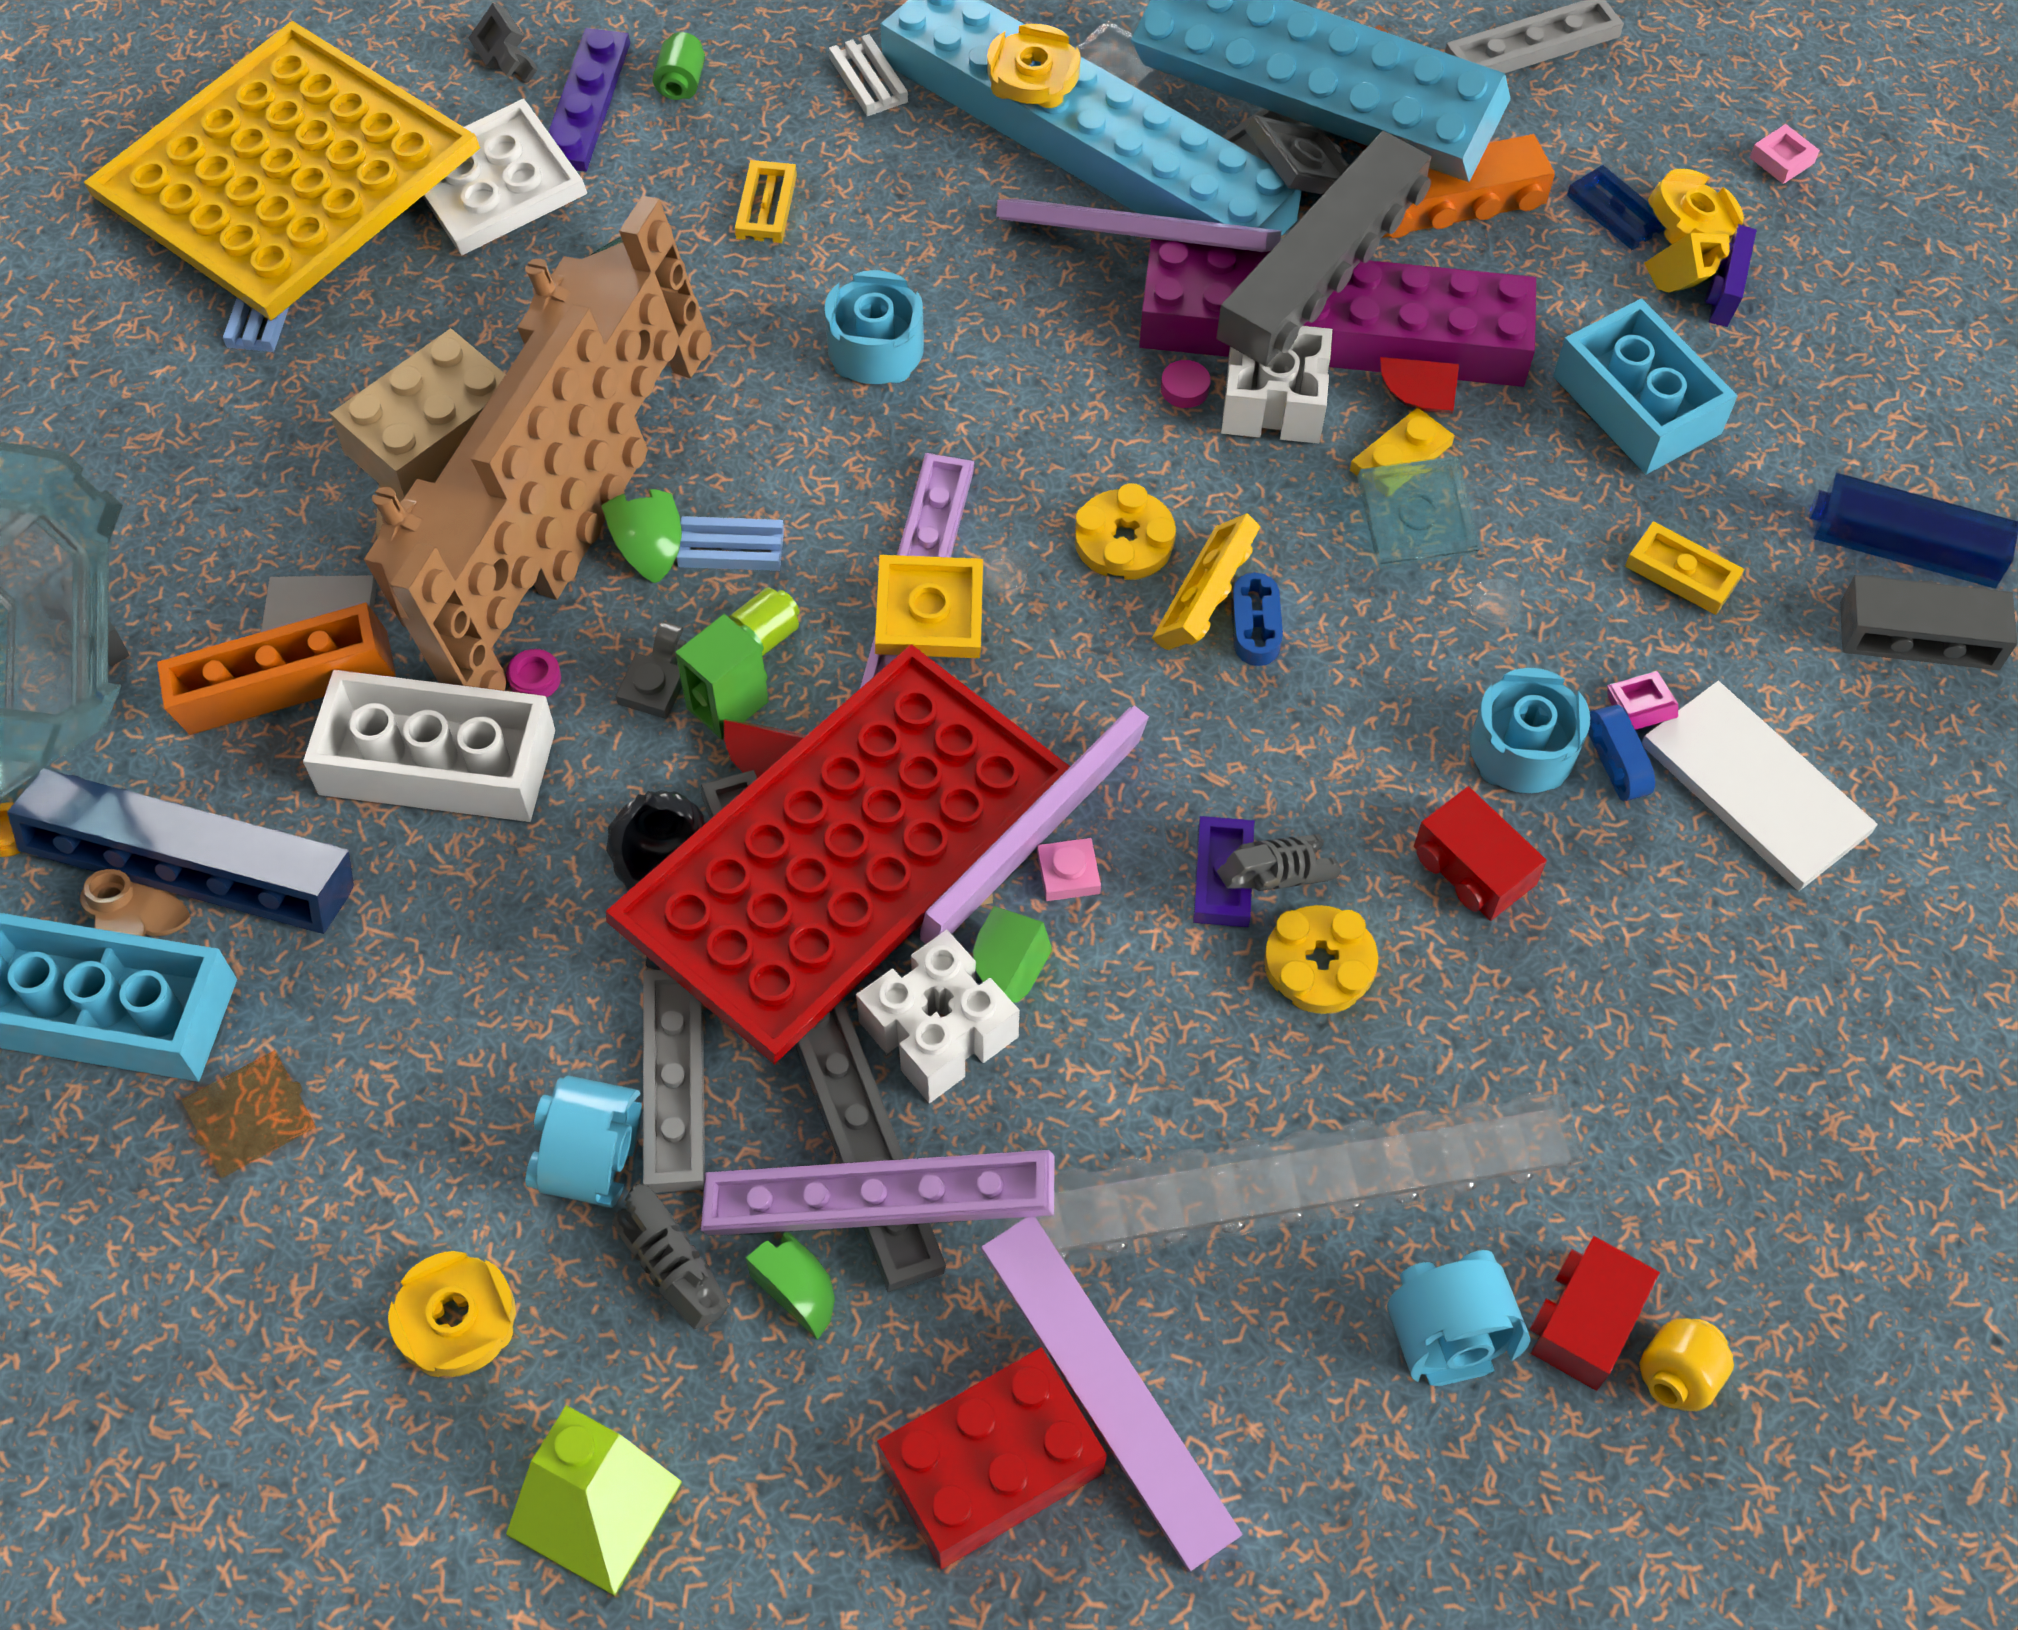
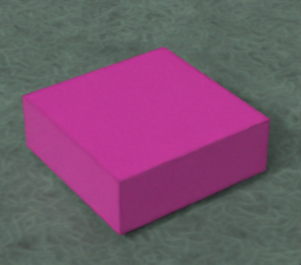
M1658 671L1607 685V696L1611 705H1620L1624 708L1635 730L1678 717V703Z

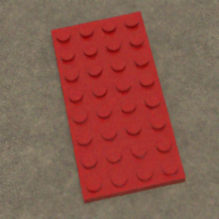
M911 644L606 910V922L770 1062L776 1064L923 923L926 911L1071 766Z

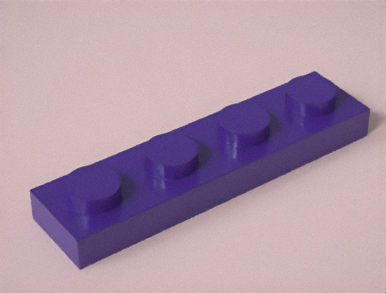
M585 28L548 131L576 171L587 172L630 46L629 33Z

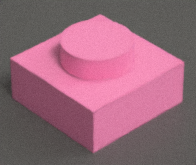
M1785 124L1754 144L1749 158L1784 184L1812 166L1820 150Z
M1092 838L1037 845V856L1046 901L1100 894L1101 883Z

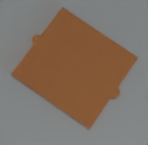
M275 1050L181 1099L198 1132L194 1140L198 1145L205 1146L221 1178L316 1128L299 1095L302 1092L301 1084L296 1081L292 1082Z

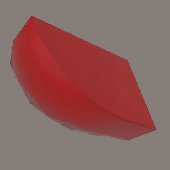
M1380 357L1381 376L1389 392L1401 403L1415 409L1419 408L1422 411L1453 414L1459 364Z
M724 720V742L732 762L742 773L754 770L757 778L806 736V734L769 726Z

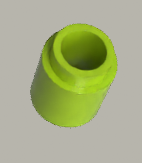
M766 587L728 617L739 627L746 625L758 635L764 646L762 656H764L799 628L797 616L800 614V611L794 599L784 590L777 592L770 587Z

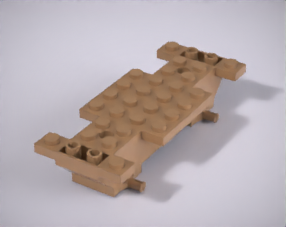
M641 196L619 230L623 240L620 244L583 259L564 256L551 275L545 260L533 259L527 263L529 266L525 267V271L534 287V296L529 310L517 326L525 346L436 482L432 483L416 479L404 499L400 502L396 497L394 489L391 487H381L375 491L377 496L372 495V501L382 515L383 524L377 540L365 556L364 561L402 626L408 629L439 683L505 691L508 680L492 650L495 642L502 631L511 623L513 613L528 589L534 585L538 594L558 600L567 583L575 577L579 563L590 545L598 539L601 527L606 520L601 505L618 495L624 494V489L634 472L645 461L648 448L634 416L645 398L652 393L655 382L667 362L669 361L673 373L692 378L701 361H704L709 355L712 345L711 337L707 332L698 300L694 296L685 264L680 257L671 225L668 223L661 201L658 198Z

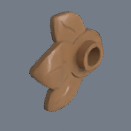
M105 869L92 874L85 881L80 894L82 910L88 917L95 920L96 929L144 937L147 934L156 937L175 933L185 927L191 920L186 906L174 895L167 891L130 882L129 877L124 872L116 869Z

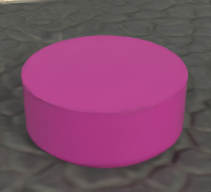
M1179 360L1169 364L1164 369L1161 380V393L1167 402L1180 408H1192L1202 404L1207 399L1210 389V374L1203 365L1191 360Z
M529 649L522 651L514 656L507 666L506 676L512 692L542 695L547 698L557 690L561 682V671L558 661L551 653L545 650Z

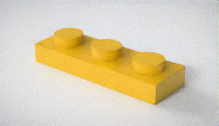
M1248 513L1215 526L1152 636V639L1160 647L1171 650L1185 644L1193 645L1208 632L1211 625L1208 621L1215 607L1230 593L1232 588L1230 581L1237 568L1246 562L1253 551L1251 543L1261 526Z

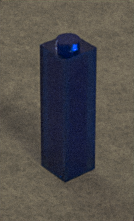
M1840 473L1835 474L1827 492L1817 491L1809 514V519L1817 521L1814 534L1815 540L1995 589L2013 562L2018 535V521Z

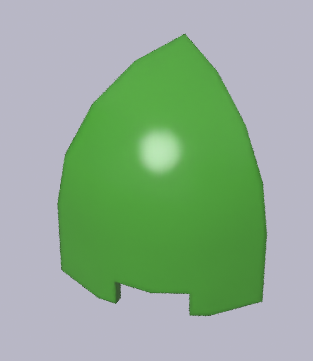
M657 489L649 490L650 497L637 498L630 501L626 500L624 494L618 495L601 505L615 544L626 560L643 577L653 583L660 582L670 571L679 553L682 537L680 516L671 493Z
M993 906L978 933L973 948L976 972L983 982L991 978L1013 1003L1019 1002L1030 992L1052 952V946L1044 922Z
M785 1232L781 1239L782 1243L777 1248L767 1240L746 1257L749 1274L757 1284L818 1340L831 1322L835 1302L831 1277L819 1260L792 1234Z

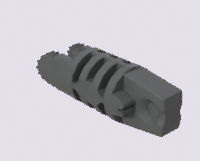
M1320 834L1256 841L1240 845L1227 858V862L1220 866L1217 873L1227 888H1253L1258 891L1328 882L1340 877L1339 874L1342 871L1340 870L1341 866L1334 857L1315 859V853L1324 845V840Z
M637 1183L635 1187L631 1188L625 1199V1206L628 1208L625 1209L623 1207L621 1211L618 1210L612 1221L613 1226L635 1259L640 1261V1265L645 1273L650 1274L649 1277L656 1287H660L659 1291L663 1298L676 1309L693 1329L716 1322L721 1319L729 1307V1303L713 1276L709 1265L704 1258L699 1257V1251L694 1245L690 1244V1239L686 1233L680 1231V1225L662 1201L658 1199L654 1191L643 1183L641 1185Z

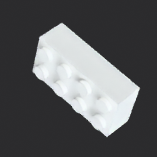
M333 670L303 763L318 795L531 822L556 730L546 696Z

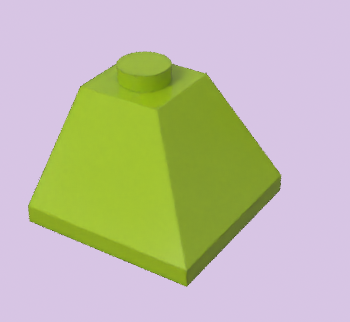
M566 1405L530 1462L506 1535L607 1593L616 1596L681 1486L682 1481L619 1433Z

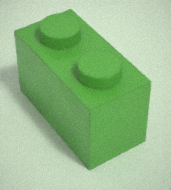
M725 614L676 651L686 708L721 740L724 739V720L745 722L769 702L766 685L768 676L764 669L762 656L764 646L758 635L746 625L739 627Z

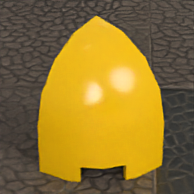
M1689 233L1644 262L1656 288L1668 293L1694 287L1714 275L1718 270L1721 260L1729 254V234Z

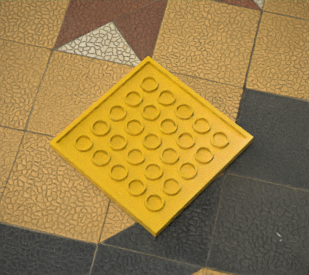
M291 21L84 181V184L90 195L272 321L478 151L480 146L476 135L296 22Z

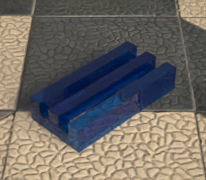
M1601 165L1569 186L1567 196L1631 250L1637 248L1641 241L1646 242L1651 239L1655 232L1659 234L1666 228L1656 217L1649 202L1604 165ZM1598 183L1599 185H1601L1605 190H1607L1611 195H1613L1612 198H1609L1605 193H1603L1599 188H1597L1595 184ZM1626 207L1646 224L1642 225L1625 211Z

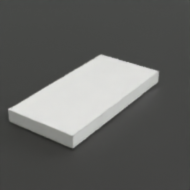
M1720 681L1714 683L1678 710L1677 718L1662 722L1643 738L1642 745L1652 756L1797 891L1802 890L1872 834L1878 825Z

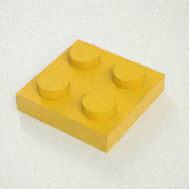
M879 555L875 654L899 655L912 644L929 657L980 658L983 559Z

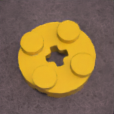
M1020 25L1019 33L1012 34L1006 38L1004 31L992 41L988 49L987 73L991 81V90L996 97L1001 99H1011L1026 104H1039L1044 108L1057 107L1063 102L1064 95L1069 93L1078 82L1081 59L1079 49L1076 47L1075 50L1069 44V36L1065 32L1049 25ZM1032 61L1041 62L1040 66H1030Z
M1690 169L1671 170L1657 184L1648 198L1649 205L1653 208L1656 217L1666 227L1664 235L1671 244H1674L1689 233L1729 234L1730 242L1738 224L1742 225L1744 220L1738 201L1724 187L1717 193L1713 188L1705 185L1710 177Z
M1128 483L1120 489L1098 494L1091 498L1076 513V551L1081 560L1098 574L1107 576V573L1114 576H1124V580H1137L1159 571L1171 556L1176 537L1174 518L1169 509L1160 500L1148 495L1146 489L1141 485ZM1119 527L1132 528L1135 530L1134 540L1129 541L1125 537L1116 539L1114 537L1116 529Z
M1314 905L1286 911L1280 915L1275 928L1268 937L1264 965L1271 985L1277 992L1279 989L1286 998L1292 1000L1293 1005L1304 1011L1327 1014L1346 1010L1355 1004L1357 999L1364 996L1372 985L1377 972L1378 951L1373 936L1366 929L1365 920L1359 913L1353 910H1340L1331 906ZM1315 948H1323L1327 954L1334 955L1336 960L1329 962L1327 970H1320L1316 961L1307 960L1305 955L1313 954Z
M449 1251L430 1256L412 1267L401 1280L403 1287L397 1293L395 1303L391 1301L388 1312L391 1336L408 1362L429 1376L456 1377L472 1373L484 1367L499 1354L501 1349L508 1345L513 1335L516 1306L513 1293L504 1275L494 1264L487 1260L484 1262L479 1258L468 1257L464 1252ZM454 1300L458 1307L469 1306L468 1313L462 1317V1322L457 1326L451 1327L448 1323L437 1324L436 1319L441 1318L445 1314L443 1306L445 1303Z

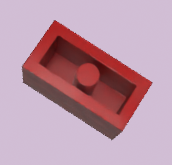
M1469 786L1421 822L1413 846L1416 849L1420 862L1427 870L1434 874L1440 872L1455 887L1456 894L1465 907L1475 912L1479 910L1490 921L1537 885L1547 862L1546 858Z
M1596 1236L1592 1237L1582 1254L1571 1249L1555 1278V1281L1565 1286L1557 1303L1546 1298L1529 1328V1331L1539 1336L1530 1354L1598 1391L1610 1375L1660 1272Z

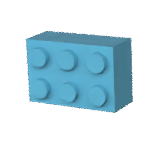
M1642 298L1565 337L1553 374L1557 382L1645 475L1721 435L1738 397Z

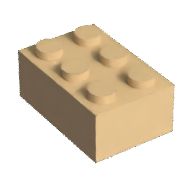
M450 328L330 413L343 452L382 487L393 488L400 502L404 499L416 479L432 483L436 482L506 374Z

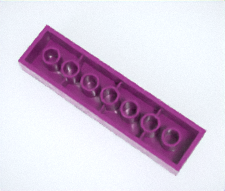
M1151 239L1139 348L1229 357L1230 346L1216 339L1221 305L1271 251L1259 252ZM1369 260L1367 263L1360 261L1353 269L1352 276L1345 288L1339 293L1333 291L1327 298L1319 317L1312 323L1307 321L1303 326L1332 329L1329 367L1381 372L1380 357L1459 364L1457 380L1524 387L1535 353L1536 277Z

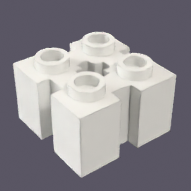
M1302 326L1292 347L1286 353L1280 351L1266 367L1230 347L1221 434L1261 437L1262 428L1281 430L1280 440L1319 444L1327 407L1329 374L1327 373L1331 355L1332 329Z
M947 929L911 955L912 971L901 978L892 968L856 994L859 1023L886 1054L897 1046L899 1047L902 1073L928 1103H931L965 1077V1060L971 1055L975 1054L982 1063H985L1019 1037V1009L991 978H988L980 985L976 983V961Z

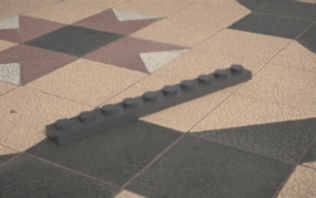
M754 770L701 784V796L710 819L757 779ZM842 999L795 1044L838 1162L842 1164L905 1159ZM930 1223L863 1227L887 1292L944 1274L946 1263Z

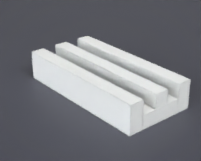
M870 34L861 36L862 43L859 45L854 40L845 42L844 50H840L837 45L829 47L831 62L867 116L908 102L907 89ZM866 53L894 96H890L863 54ZM852 58L879 101L874 102L847 61L848 59Z

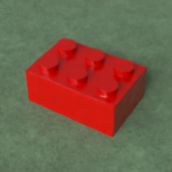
M1042 1347L877 1440L879 1460L941 1570L1104 1474L1107 1458L1106 1452Z

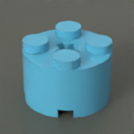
M880 270L859 272L853 275L852 282L845 284L841 288L840 283H838L830 290L824 307L828 355L836 373L841 377L865 384L900 383L905 381L921 361L924 352L923 302L919 293L915 294L908 287L907 280L900 275Z
M1539 668L1515 669L1504 674L1503 679L1493 686L1491 684L1484 693L1470 735L1471 755L1483 779L1490 784L1520 793H1539L1561 786L1575 765L1590 726V711L1581 693L1578 691L1577 695H1575L1564 685V678L1554 672Z
M570 1075L565 1078H559L553 1095H542L537 1106L534 1129L543 1133L539 1152H533L527 1167L526 1186L538 1189L543 1194L613 1208L624 1188V1184L613 1182L615 1174L622 1171L627 1156L633 1157L638 1140L642 1103L635 1100L640 1095L639 1090Z
M1488 1250L1472 1252L1461 1258L1458 1262L1435 1267L1430 1262H1423L1405 1269L1400 1274L1402 1286L1392 1294L1387 1303V1310L1412 1379L1417 1382L1421 1374L1426 1375L1429 1385L1443 1386L1485 1376L1495 1371L1492 1359L1507 1351L1510 1360L1513 1361L1526 1350L1530 1343L1529 1332L1502 1266L1496 1262L1493 1253Z

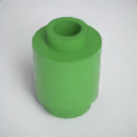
M677 32L663 42L652 79L654 87L664 97L680 100L682 98L690 99L695 95L705 62V53L698 38L686 32Z

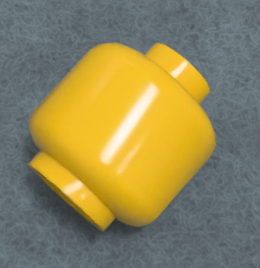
M1676 1318L1661 1327L1644 1350L1639 1366L1642 1379L1657 1402L1665 1407L1682 1411H1700L1711 1405L1733 1371L1734 1362L1728 1342L1717 1327L1701 1319Z

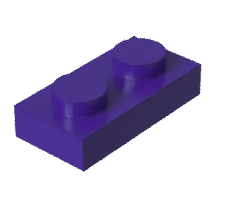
M1738 224L1729 242V254L1721 260L1718 270H1720L1719 275L1713 276L1706 294L1705 303L1712 304L1709 323L1728 327L1743 298L1757 229Z
M1200 816L1193 923L1249 927L1252 888H1227L1218 875L1217 870L1227 862V858L1240 845L1254 842L1255 820Z

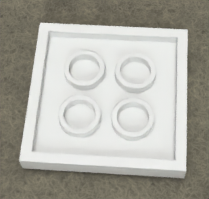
M523 98L465 126L464 128L476 135L480 149L422 197L462 256L586 195L587 191L580 175Z

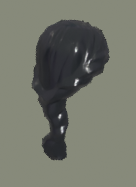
M660 790L657 792L648 791L645 795L638 794L634 800H631L620 810L608 826L609 835L606 851L613 862L615 875L624 883L627 891L706 824L698 806L688 800L686 796L676 791ZM646 956V967L653 970H661L660 967Z

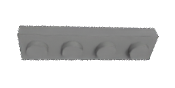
M1583 0L1448 42L1445 53L1503 73H1508L1619 38L1624 23L1606 0Z
M662 969L643 971V1184L649 1186L654 1193L704 1190L703 1004Z

